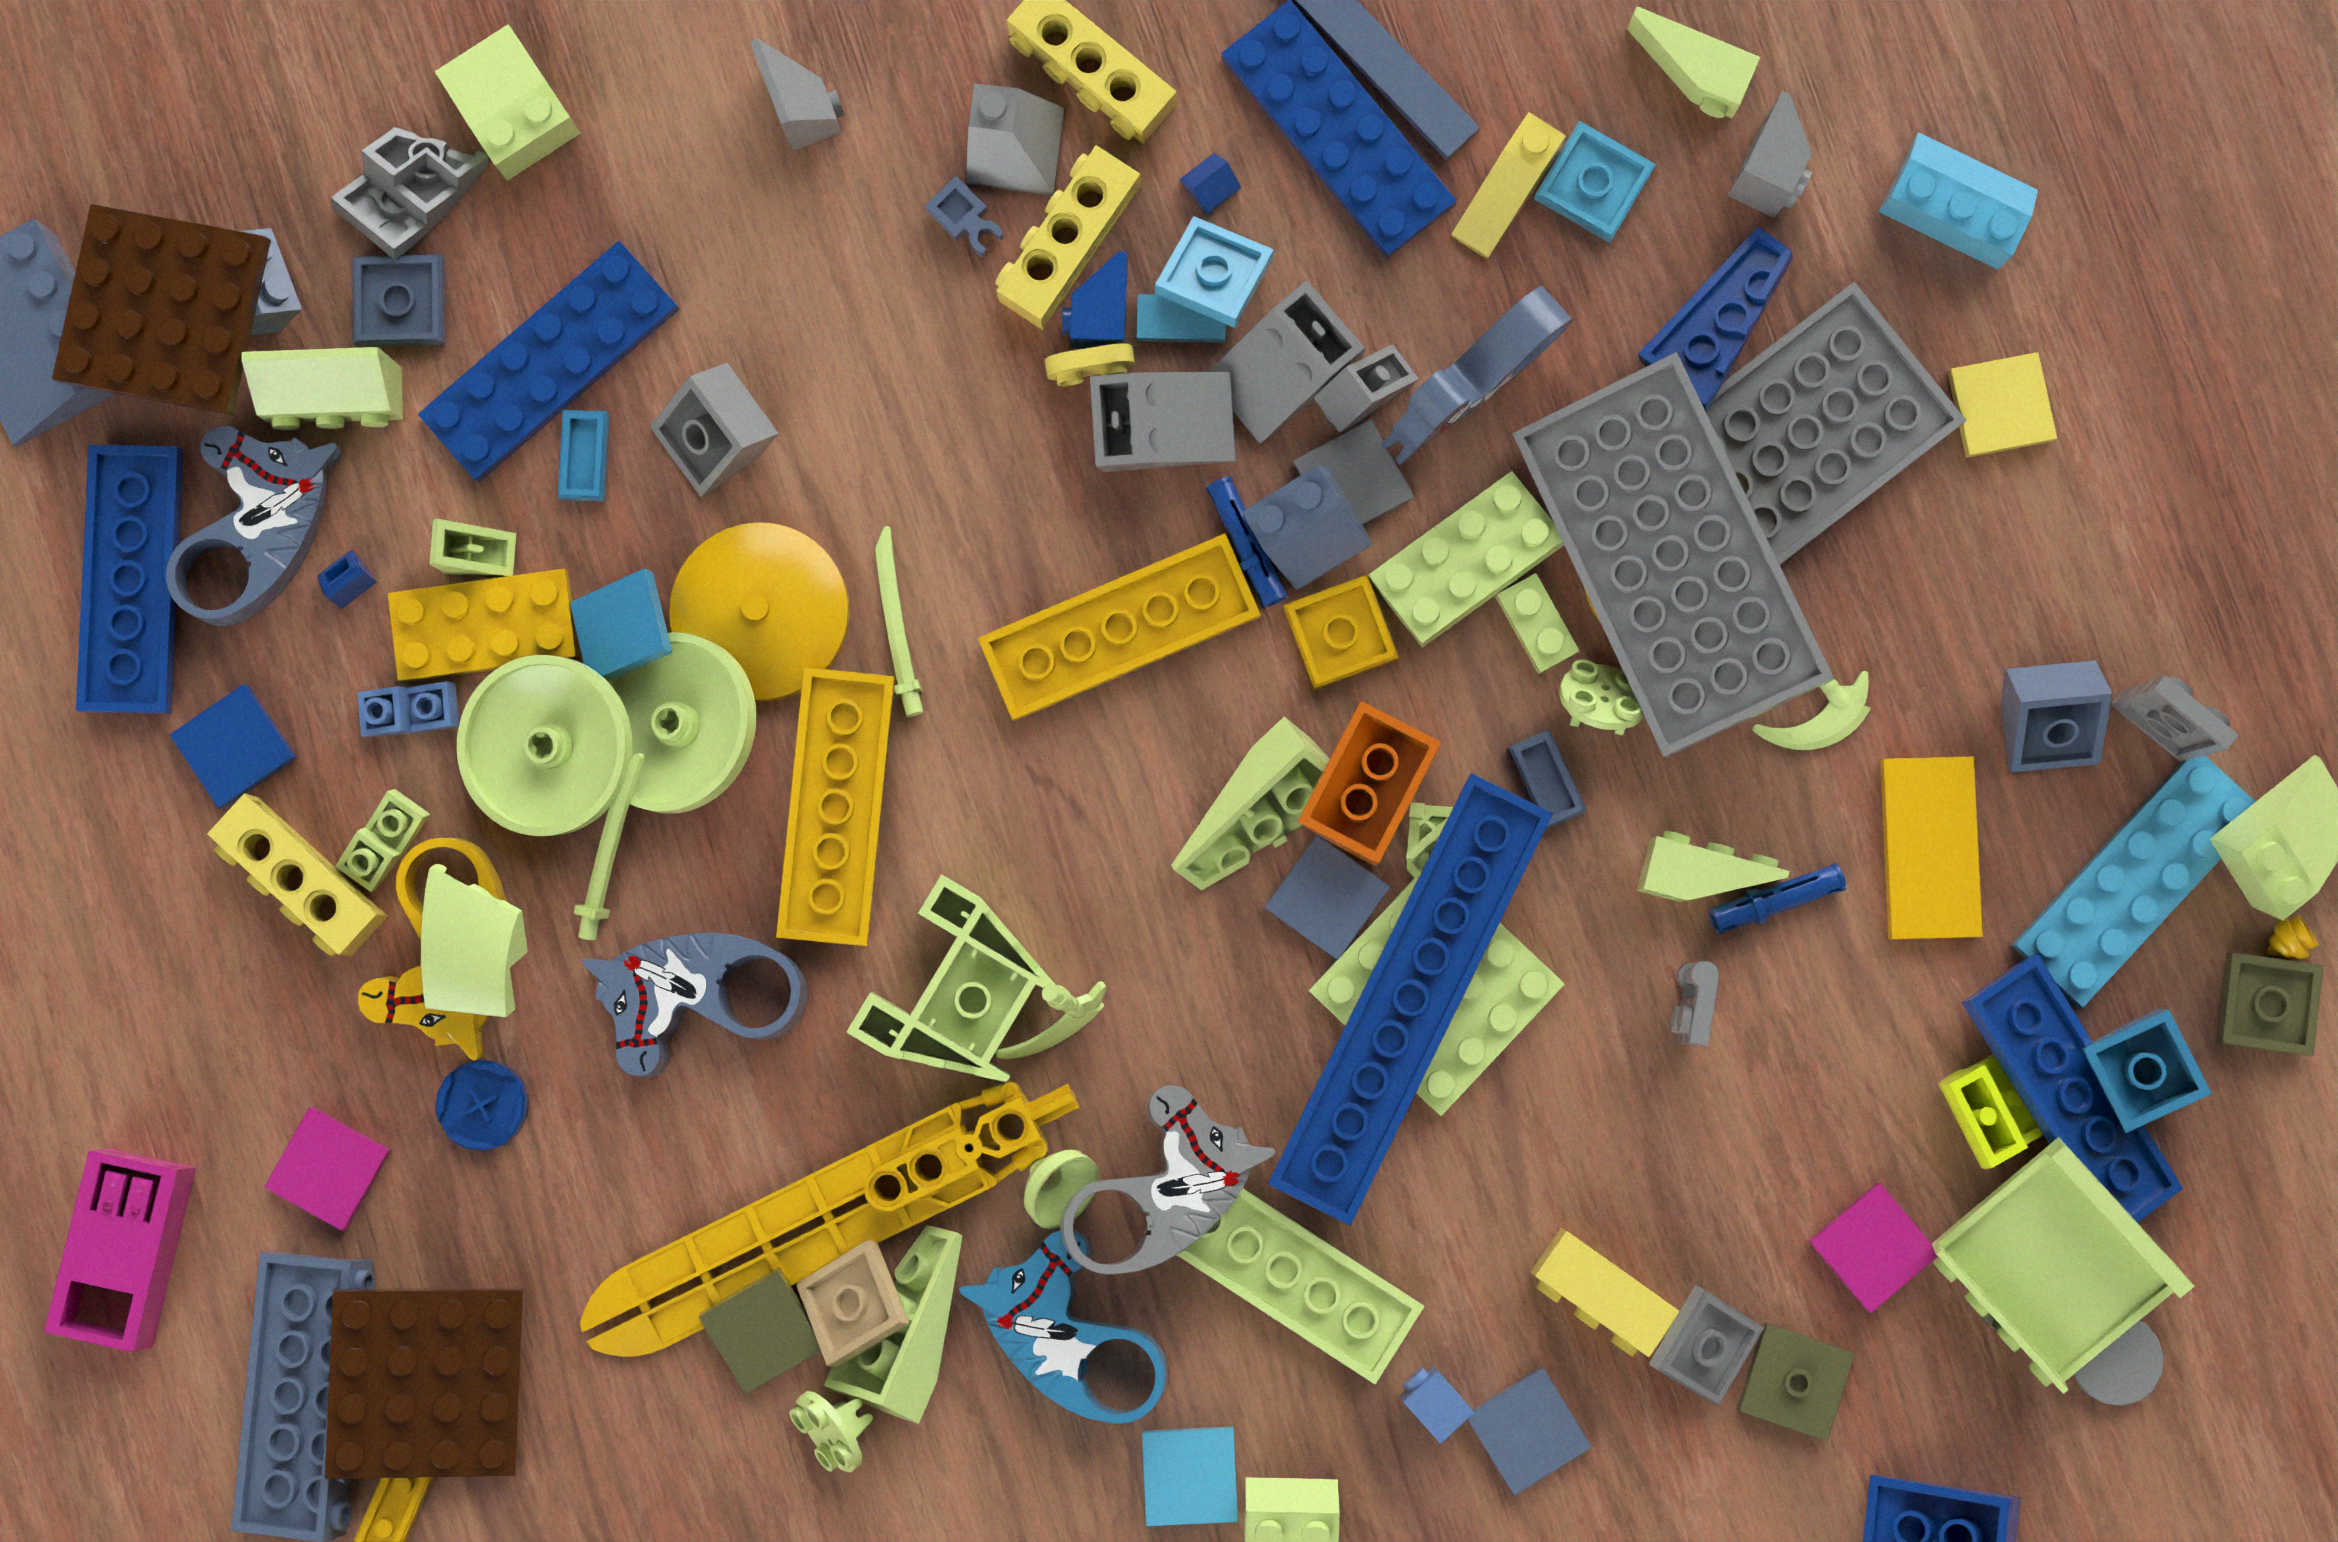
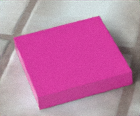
M314 1106L309 1107L264 1188L341 1231H345L349 1228L392 1150Z
M1877 1182L1808 1240L1869 1313L1876 1310L1938 1257L1930 1241L1881 1183Z

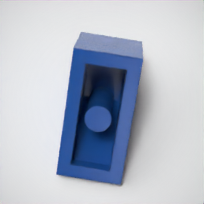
M1118 251L1072 293L1071 308L1063 307L1062 334L1070 335L1072 348L1086 349L1110 344H1125L1128 277L1127 252Z

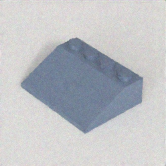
M35 218L0 236V421L12 445L15 447L115 395V393L62 384L52 380L75 270L56 234Z

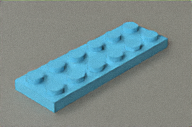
M2207 756L2181 762L2011 946L2024 958L2039 954L2063 995L2077 1008H2083L2220 861L2221 857L2210 841V838L2254 804L2255 801Z

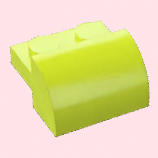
M1994 1054L1968 1068L1955 1071L1938 1084L1982 1169L1995 1167L2027 1149L2028 1143L2043 1136V1133Z

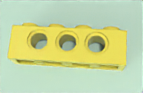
M1023 0L1007 19L1009 35L1011 36L1009 38L1010 43L1024 56L1029 57L1033 54L1044 63V71L1054 81L1061 85L1066 81L1078 91L1076 94L1077 98L1093 112H1097L1100 109L1112 119L1110 121L1111 126L1125 139L1130 140L1134 137L1141 144H1144L1177 106L1176 90L1066 0ZM1052 32H1061L1067 36L1065 42L1060 45L1054 46L1044 41L1046 36ZM1087 59L1096 60L1101 64L1100 68L1093 73H1084L1078 69V66ZM1119 87H1128L1135 92L1134 96L1127 101H1118L1111 94Z
M1095 145L1089 156L1083 153L1077 159L1070 171V176L1073 179L1064 192L1058 189L1053 194L1045 208V212L1048 214L1039 228L1035 225L1030 228L1020 245V248L1024 251L1015 264L1008 262L1003 267L995 282L999 286L996 290L999 302L1044 330L1141 187L1140 173ZM1086 192H1096L1102 197V201L1097 206L1091 208L1085 207L1078 202L1081 195ZM1061 228H1072L1078 233L1076 239L1068 244H1061L1054 239L1055 233ZM1043 263L1049 265L1053 272L1045 280H1035L1029 276L1031 268Z
M243 794L207 833L217 843L214 851L230 865L235 866L239 863L248 871L250 875L246 878L247 881L265 896L272 893L283 904L279 908L282 914L298 926H301L303 923L316 934L312 938L313 942L330 956H334L336 953L343 956H353L388 917L384 911L259 797ZM266 837L270 843L269 854L263 860H258L255 855V845L261 838ZM299 867L303 873V882L298 889L292 891L288 886L287 877L293 868ZM332 897L336 903V912L330 920L325 921L320 914V905L324 899Z

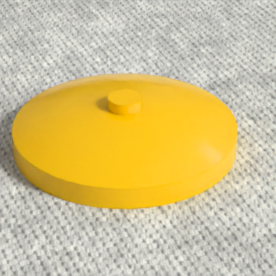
M762 522L746 523L716 533L699 545L687 558L672 588L669 619L671 632L699 636L729 652L745 671L754 693L755 702H766L784 699L800 693L802 690L804 667L827 670L831 668L838 658L847 637L850 603L847 588L839 569L830 556L815 541L805 534L783 525Z

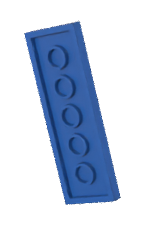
M1291 0L1285 2L1221 53V59L1386 259L1456 205L1457 200Z
M617 241L417 415L467 472L480 483L680 309L620 241Z
M89 445L76 711L172 714L177 603L171 597L167 587L166 568L169 558L179 545L184 449L178 446Z
M2039 954L2026 957L1962 1002L2049 1145L2059 1137L2137 1223L2184 1189L2145 1125L2124 1133L2082 1048L2091 1044L2092 1040Z

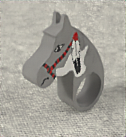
M1167 1085L1156 1089L1147 1097L1145 1111L1150 1123L1161 1132L1158 1143L1162 1165L1161 1171L1152 1176L1095 1181L1078 1189L1069 1198L1061 1214L1060 1235L1067 1253L1077 1264L1096 1273L1110 1275L1137 1272L1161 1264L1198 1240L1235 1201L1248 1179L1251 1168L1272 1157L1275 1154V1150L1267 1147L1250 1146L1241 1127L1233 1129L1230 1126L1212 1121L1185 1088ZM1102 1190H1114L1126 1195L1133 1201L1139 1212H1144L1146 1220V1233L1141 1235L1134 1251L1123 1260L1110 1264L1097 1263L1085 1256L1079 1249L1073 1233L1074 1217L1081 1203L1090 1195Z

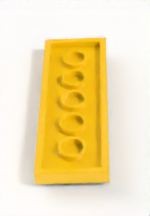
M1225 533L980 636L978 641L1011 719L1014 722L1261 617V614Z
M804 667L776 938L867 946L894 676Z

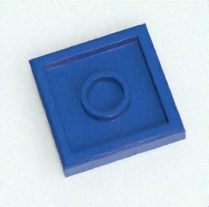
M242 684L170 734V737L217 807L225 809L243 794L248 793L298 758L250 686Z

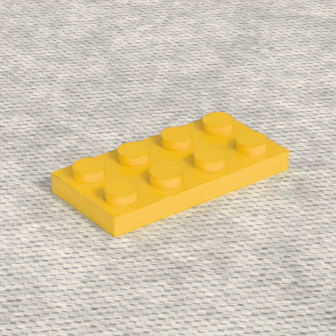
M565 568L388 593L397 679L401 683L493 671L510 661L533 655H551L579 659L576 628L570 605L572 595L569 571Z

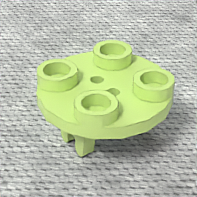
M1581 659L1575 661L1571 670L1564 675L1559 689L1561 704L1571 715L1570 726L1579 727L1581 721L1586 725L1603 730H1614V734L1623 735L1626 728L1634 727L1644 719L1645 716L1622 668L1595 664L1590 660Z
M806 1391L796 1400V1407L789 1411L792 1422L802 1433H808L817 1446L814 1450L815 1456L826 1470L831 1472L838 1467L843 1471L851 1473L862 1464V1453L856 1438L872 1422L873 1416L871 1414H864L859 1418L856 1416L857 1409L863 1404L860 1398L853 1399L847 1403L840 1401L831 1405L817 1393Z

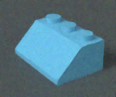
M1918 132L1878 212L1998 270L2013 256L2031 220L2038 190Z

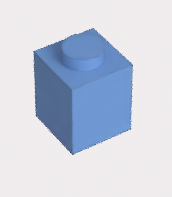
M1434 1365L1427 1372L1423 1367L1419 1368L1402 1384L1406 1390L1400 1395L1402 1401L1440 1444L1475 1413Z

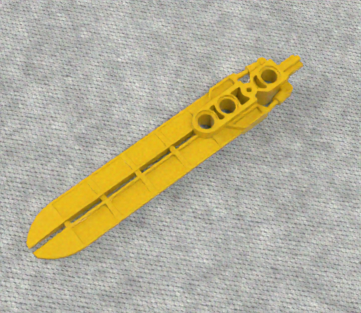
M1014 1081L984 1089L980 1096L955 1102L627 1264L612 1273L591 1295L580 1320L581 1331L583 1333L638 1305L642 1313L586 1342L593 1350L607 1355L634 1357L654 1353L705 1329L699 1319L702 1311L778 1268L781 1269L790 1286L867 1240L879 1243L994 1187L1015 1170L1019 1169L1022 1172L1046 1155L1048 1144L1041 1127L1080 1108L1073 1090H1071L1067 1083L1029 1102L1025 1093L1023 1094L1020 1086ZM1004 1103L981 1115L975 1130L967 1131L964 1123L962 1124L963 1110L985 1104L988 1108ZM1015 1114L1022 1119L1024 1132L1020 1137L1013 1138L1004 1134L1000 1125L1004 1115ZM1024 1147L1011 1156V1163L995 1174L983 1166L980 1157L983 1153L1000 1159ZM931 1154L940 1160L942 1171L939 1177L931 1178L922 1173L919 1166L922 1155ZM888 1174L898 1179L901 1186L898 1197H887L880 1191L879 1180L882 1175ZM865 1194L868 1202L835 1218L832 1212L833 1209ZM823 1216L826 1223L774 1248L771 1242L772 1239L812 1219ZM761 1245L764 1251L763 1254L713 1278L710 1272L711 1269ZM700 1275L703 1281L702 1284L652 1308L649 1302L650 1299Z

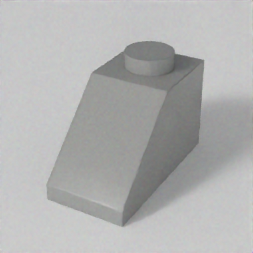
M1391 344L1346 366L1313 398L1323 410L1327 420L1334 424L1341 433L1366 420L1412 386L1419 378L1394 345Z

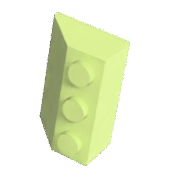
M378 347L242 352V364L256 415L272 424L273 429L297 430L300 428V423H316V426L319 428L338 429L343 428L344 422L361 421V425L366 427L388 426V420H403L402 367Z

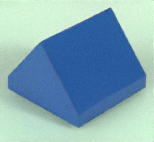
M1215 153L1179 179L1180 183L1206 215L1241 189L1229 163Z
M353 550L347 552L317 577L323 594L341 609L377 582Z

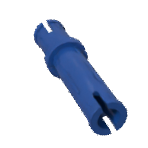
M1232 476L1221 478L1207 486L1206 491L1209 493L1225 530L1241 560L1239 566L1242 573L1248 575L1261 602L1262 609L1269 608L1285 600L1288 597V593L1285 592L1271 563L1272 560L1264 552L1242 514L1246 508L1233 483Z
M1837 863L1770 888L1760 891L1753 888L1745 891L1743 897L1708 908L1709 919L1717 935L1753 922L1759 925L1767 922L1768 917L1782 911L1804 905L1827 895L1845 891L1846 881L1841 868Z

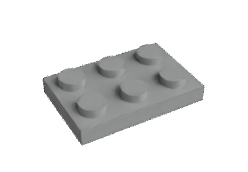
M2164 675L2123 690L2110 704L2180 762L2227 750L2239 736L2238 733L2229 727L2230 720L2222 712L2210 706L2204 707L2192 697L2194 692L2190 686L2173 676L2169 678Z

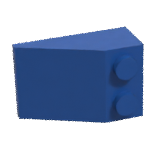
M1870 1475L1863 1542H2017L2021 1497Z

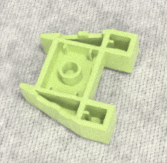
M941 874L918 914L955 935L957 938L914 1010L909 1014L876 993L870 992L846 1032L885 1056L1007 1082L1010 1078V1073L991 1063L990 1060L1034 986L1037 984L1044 988L1047 984L1055 983L981 897Z

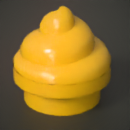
M2297 915L2291 919L2287 917L2284 921L2279 920L2275 923L2274 934L2269 938L2270 947H2268L2267 953L2271 956H2282L2286 959L2297 958L2303 960L2311 956L2310 951L2318 947L2319 944L2304 919Z

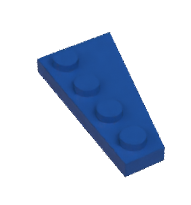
M1757 227L1638 353L1639 361L1647 367L1677 352L1707 413L1793 260L1792 251L1763 229Z

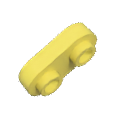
M1124 343L1062 352L1045 358L1047 378L1057 380V385L1063 387L1084 382L1083 377L1128 373L1127 369L1135 365L1133 347L1130 344Z

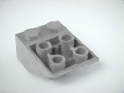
M1306 280L1270 310L1208 372H1230L1233 413L1261 445L1315 400L1313 397L1346 366L1361 360L1365 347Z
M1145 372L1090 376L1095 464L1101 471L1114 472L1236 462L1230 372Z

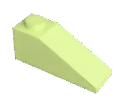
M1637 6L1627 27L1632 36L1691 102L1700 105V109L1704 113L1716 118L1726 116L1732 119L1742 102L1760 57Z

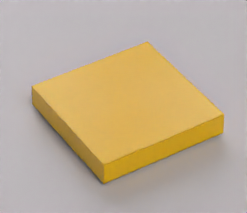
M1368 575L1283 605L1314 690L1393 662L1399 658Z

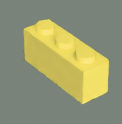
M1562 1228L1559 1229L1530 1271L1532 1275L1539 1279L1535 1286L1536 1289L1556 1303L1559 1302L1562 1296L1577 1306L1573 1312L1574 1316L1594 1330H1596L1600 1323L1615 1333L1610 1341L1632 1357H1634L1638 1350L1650 1357L1680 1312Z

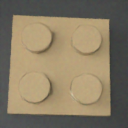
M871 1240L863 1242L796 1284L824 1360L829 1367H839L909 1324L878 1242Z

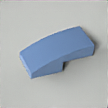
M446 681L408 688L395 686L357 692L361 737L409 734L459 727L456 683Z

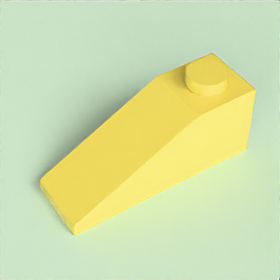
M1528 112L1495 162L1451 236L1488 260L1560 152L1566 135Z

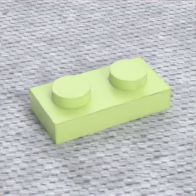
M1536 573L1495 596L1538 674L1574 656L1580 651Z

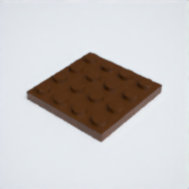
M90 204L52 380L72 386L233 415L243 372L242 352H247L271 240L263 235Z
M333 1289L325 1479L515 1476L523 1290Z

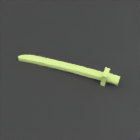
M885 526L876 545L875 553L888 640L898 685L894 686L898 698L902 699L906 717H913L924 713L919 696L922 688L918 679L915 680L906 638L894 561L892 531L890 527Z
M636 753L629 759L623 785L608 810L585 904L575 905L574 914L582 916L578 934L579 938L596 940L600 919L609 918L610 910L603 908L624 821L644 761L643 753Z

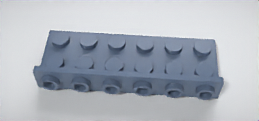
M270 1251L260 1252L231 1531L315 1542H326L346 1534V1529L352 1517V1507L349 1503L353 1479H325L333 1289H374L375 1276L372 1272V1259L348 1260Z

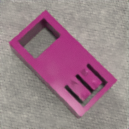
M110 1148L88 1151L44 1333L130 1352H136L153 1346L196 1167ZM114 1166L161 1176L150 1222H146L156 1181L137 1176L132 1177L124 1214L119 1216L129 1175L114 1172ZM85 1284L133 1294L125 1330L76 1320Z

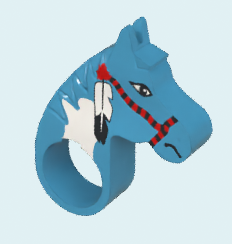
M1073 1229L1074 1238L1079 1249L1090 1259V1241L1081 1232ZM1060 1231L1050 1234L1036 1252L1023 1264L1007 1268L997 1266L993 1269L985 1284L966 1285L959 1289L963 1296L982 1307L986 1322L994 1338L1020 1372L1044 1395L1065 1409L1088 1419L1123 1424L1142 1418L1162 1398L1168 1383V1363L1162 1348L1150 1335L1136 1328L1079 1319L1072 1315L1071 1307L1076 1292L1074 1275L1084 1267L1077 1264L1067 1253L1062 1243ZM1111 1339L1129 1340L1141 1346L1150 1356L1155 1369V1384L1150 1397L1141 1406L1129 1410L1113 1409L1101 1403L1092 1393L1087 1378H1083V1374H1087L1089 1361L1085 1359L1090 1357L1102 1342Z

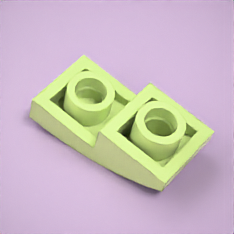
M396 789L387 791L366 827L356 831L335 867L368 891H375L401 859L431 814Z

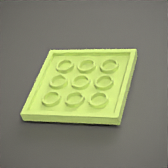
M1420 873L1308 990L1344 1026ZM1499 923L1416 1092L1439 1116H1442L1565 985L1501 923Z

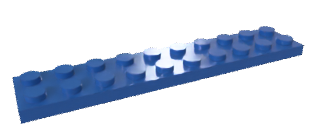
M1473 773L1469 774L1268 1181L1269 1185L1351 1226L1553 813Z

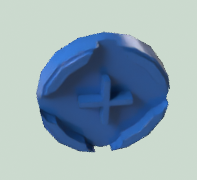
M476 1060L459 1066L445 1077L437 1092L435 1112L438 1121L441 1122L442 1128L446 1132L445 1134L452 1142L468 1150L486 1151L507 1144L520 1132L528 1116L529 1098L524 1082L513 1069L497 1061Z

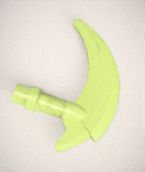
M1861 671L1851 686H1840L1836 680L1820 686L1819 688L1826 694L1829 701L1825 708L1813 719L1790 728H1771L1756 724L1752 728L1753 732L1775 745L1793 750H1814L1841 741L1858 728L1871 707L1865 706L1869 685L1868 672Z
M1102 981L1098 982L1088 994L1077 998L1073 997L1063 986L1052 983L1047 984L1042 990L1043 999L1047 1001L1049 1006L1056 1010H1062L1065 1014L1054 1025L1034 1038L1011 1047L996 1050V1057L1012 1059L1030 1056L1047 1050L1077 1033L1104 1007L1102 1000L1106 992L1105 983Z

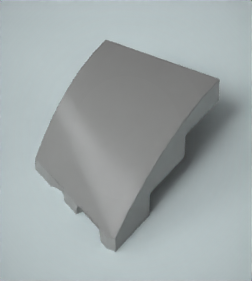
M394 127L362 150L364 174L331 197L332 209L396 260L431 231L460 201L488 165V156L479 151H476L473 156L448 148L447 142L434 138H421L413 132Z

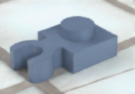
M957 176L947 183L924 206L925 211L956 242L966 233L969 236L973 251L980 257L984 258L987 255L986 248L979 243V238L983 234L990 233L1000 242L1004 239L1001 228L995 222L981 219L988 212L987 206Z

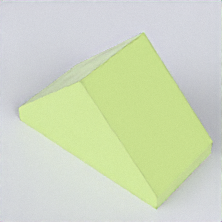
M433 519L429 564L444 574L486 577L513 576L516 533Z

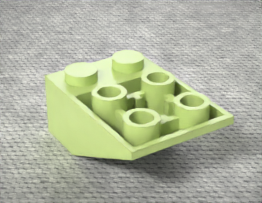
M1246 1477L1244 1542L1339 1541L1338 1479Z

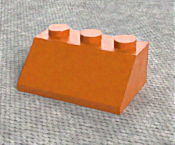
M1360 701L1297 822L1338 848L1377 867L1442 742Z

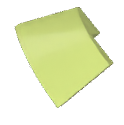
M434 864L429 868L422 912L421 971L425 1008L508 1017L515 1010L510 967L528 952L522 910L504 900L495 899L487 890L475 883L470 886L461 883L446 874L447 868L445 866Z

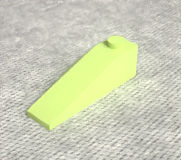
M1283 717L1251 747L1171 866L1174 871L1200 890H1203L1247 865L1250 855L1271 843L1276 848L1287 842L1288 840L1285 835L1302 826L1297 821L1330 758L1309 736L1286 717Z
M926 1225L895 1269L896 1280L894 1286L909 1324L839 1367H832L825 1381V1387L852 1399L860 1398L864 1404L887 1414L917 1424L920 1423L938 1380L962 1235L957 1232Z

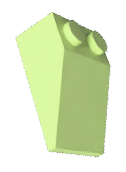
M509 24L435 71L468 126L493 164L507 181L581 134Z
M2313 755L2210 838V841L2251 907L2284 921L2320 891L2338 862V787L2320 757Z

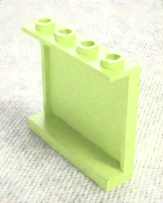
M2059 1137L1931 1243L1938 1256L1933 1260L1938 1270L1951 1283L1958 1278L1969 1290L1964 1297L1982 1317L1990 1313L2001 1325L1996 1332L2013 1352L2022 1348L2033 1360L2027 1366L2045 1387L2054 1383L2063 1394L2069 1390L2065 1383L2067 1379L2167 1297L2175 1293L2181 1298L2195 1287L2180 1268Z

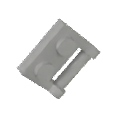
M1709 961L1686 963L1678 969L1676 974V980L1683 988L1680 1006L1674 1005L1672 1009L1669 1030L1676 1033L1674 1043L1690 1046H1708L1719 971Z

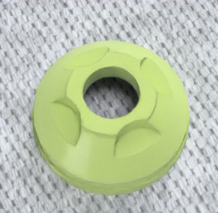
M1064 1150L1051 1154L1046 1158L1038 1159L1029 1170L1030 1176L1028 1177L1024 1192L1025 1209L1032 1220L1042 1228H1059L1061 1214L1069 1198L1081 1187L1099 1181V1170L1096 1163L1088 1156L1076 1150ZM1054 1172L1052 1178L1044 1184L1048 1177ZM1095 1193L1081 1203L1074 1219L1085 1210Z

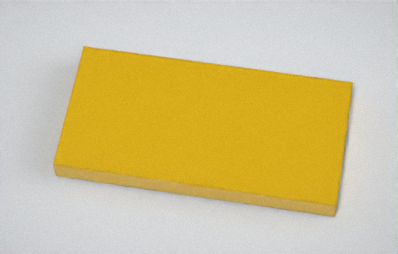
M1974 756L1891 758L1880 760L1888 940L1983 937Z

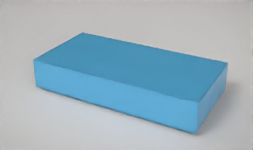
M562 411L558 498L560 500L605 502L610 414L607 411Z

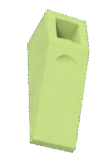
M1664 831L1663 837L1655 836L1649 840L1637 891L1677 902H1684L1788 878L1790 871L1777 868L1779 861L1774 858L1752 854L1751 860H1746L1733 856L1734 848L1709 842L1707 849L1690 845L1691 837Z

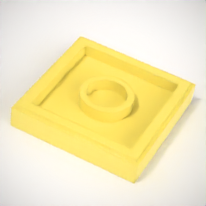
M2038 352L1952 368L1947 372L1954 405L1967 420L1959 426L1966 458L2052 442L2057 439Z

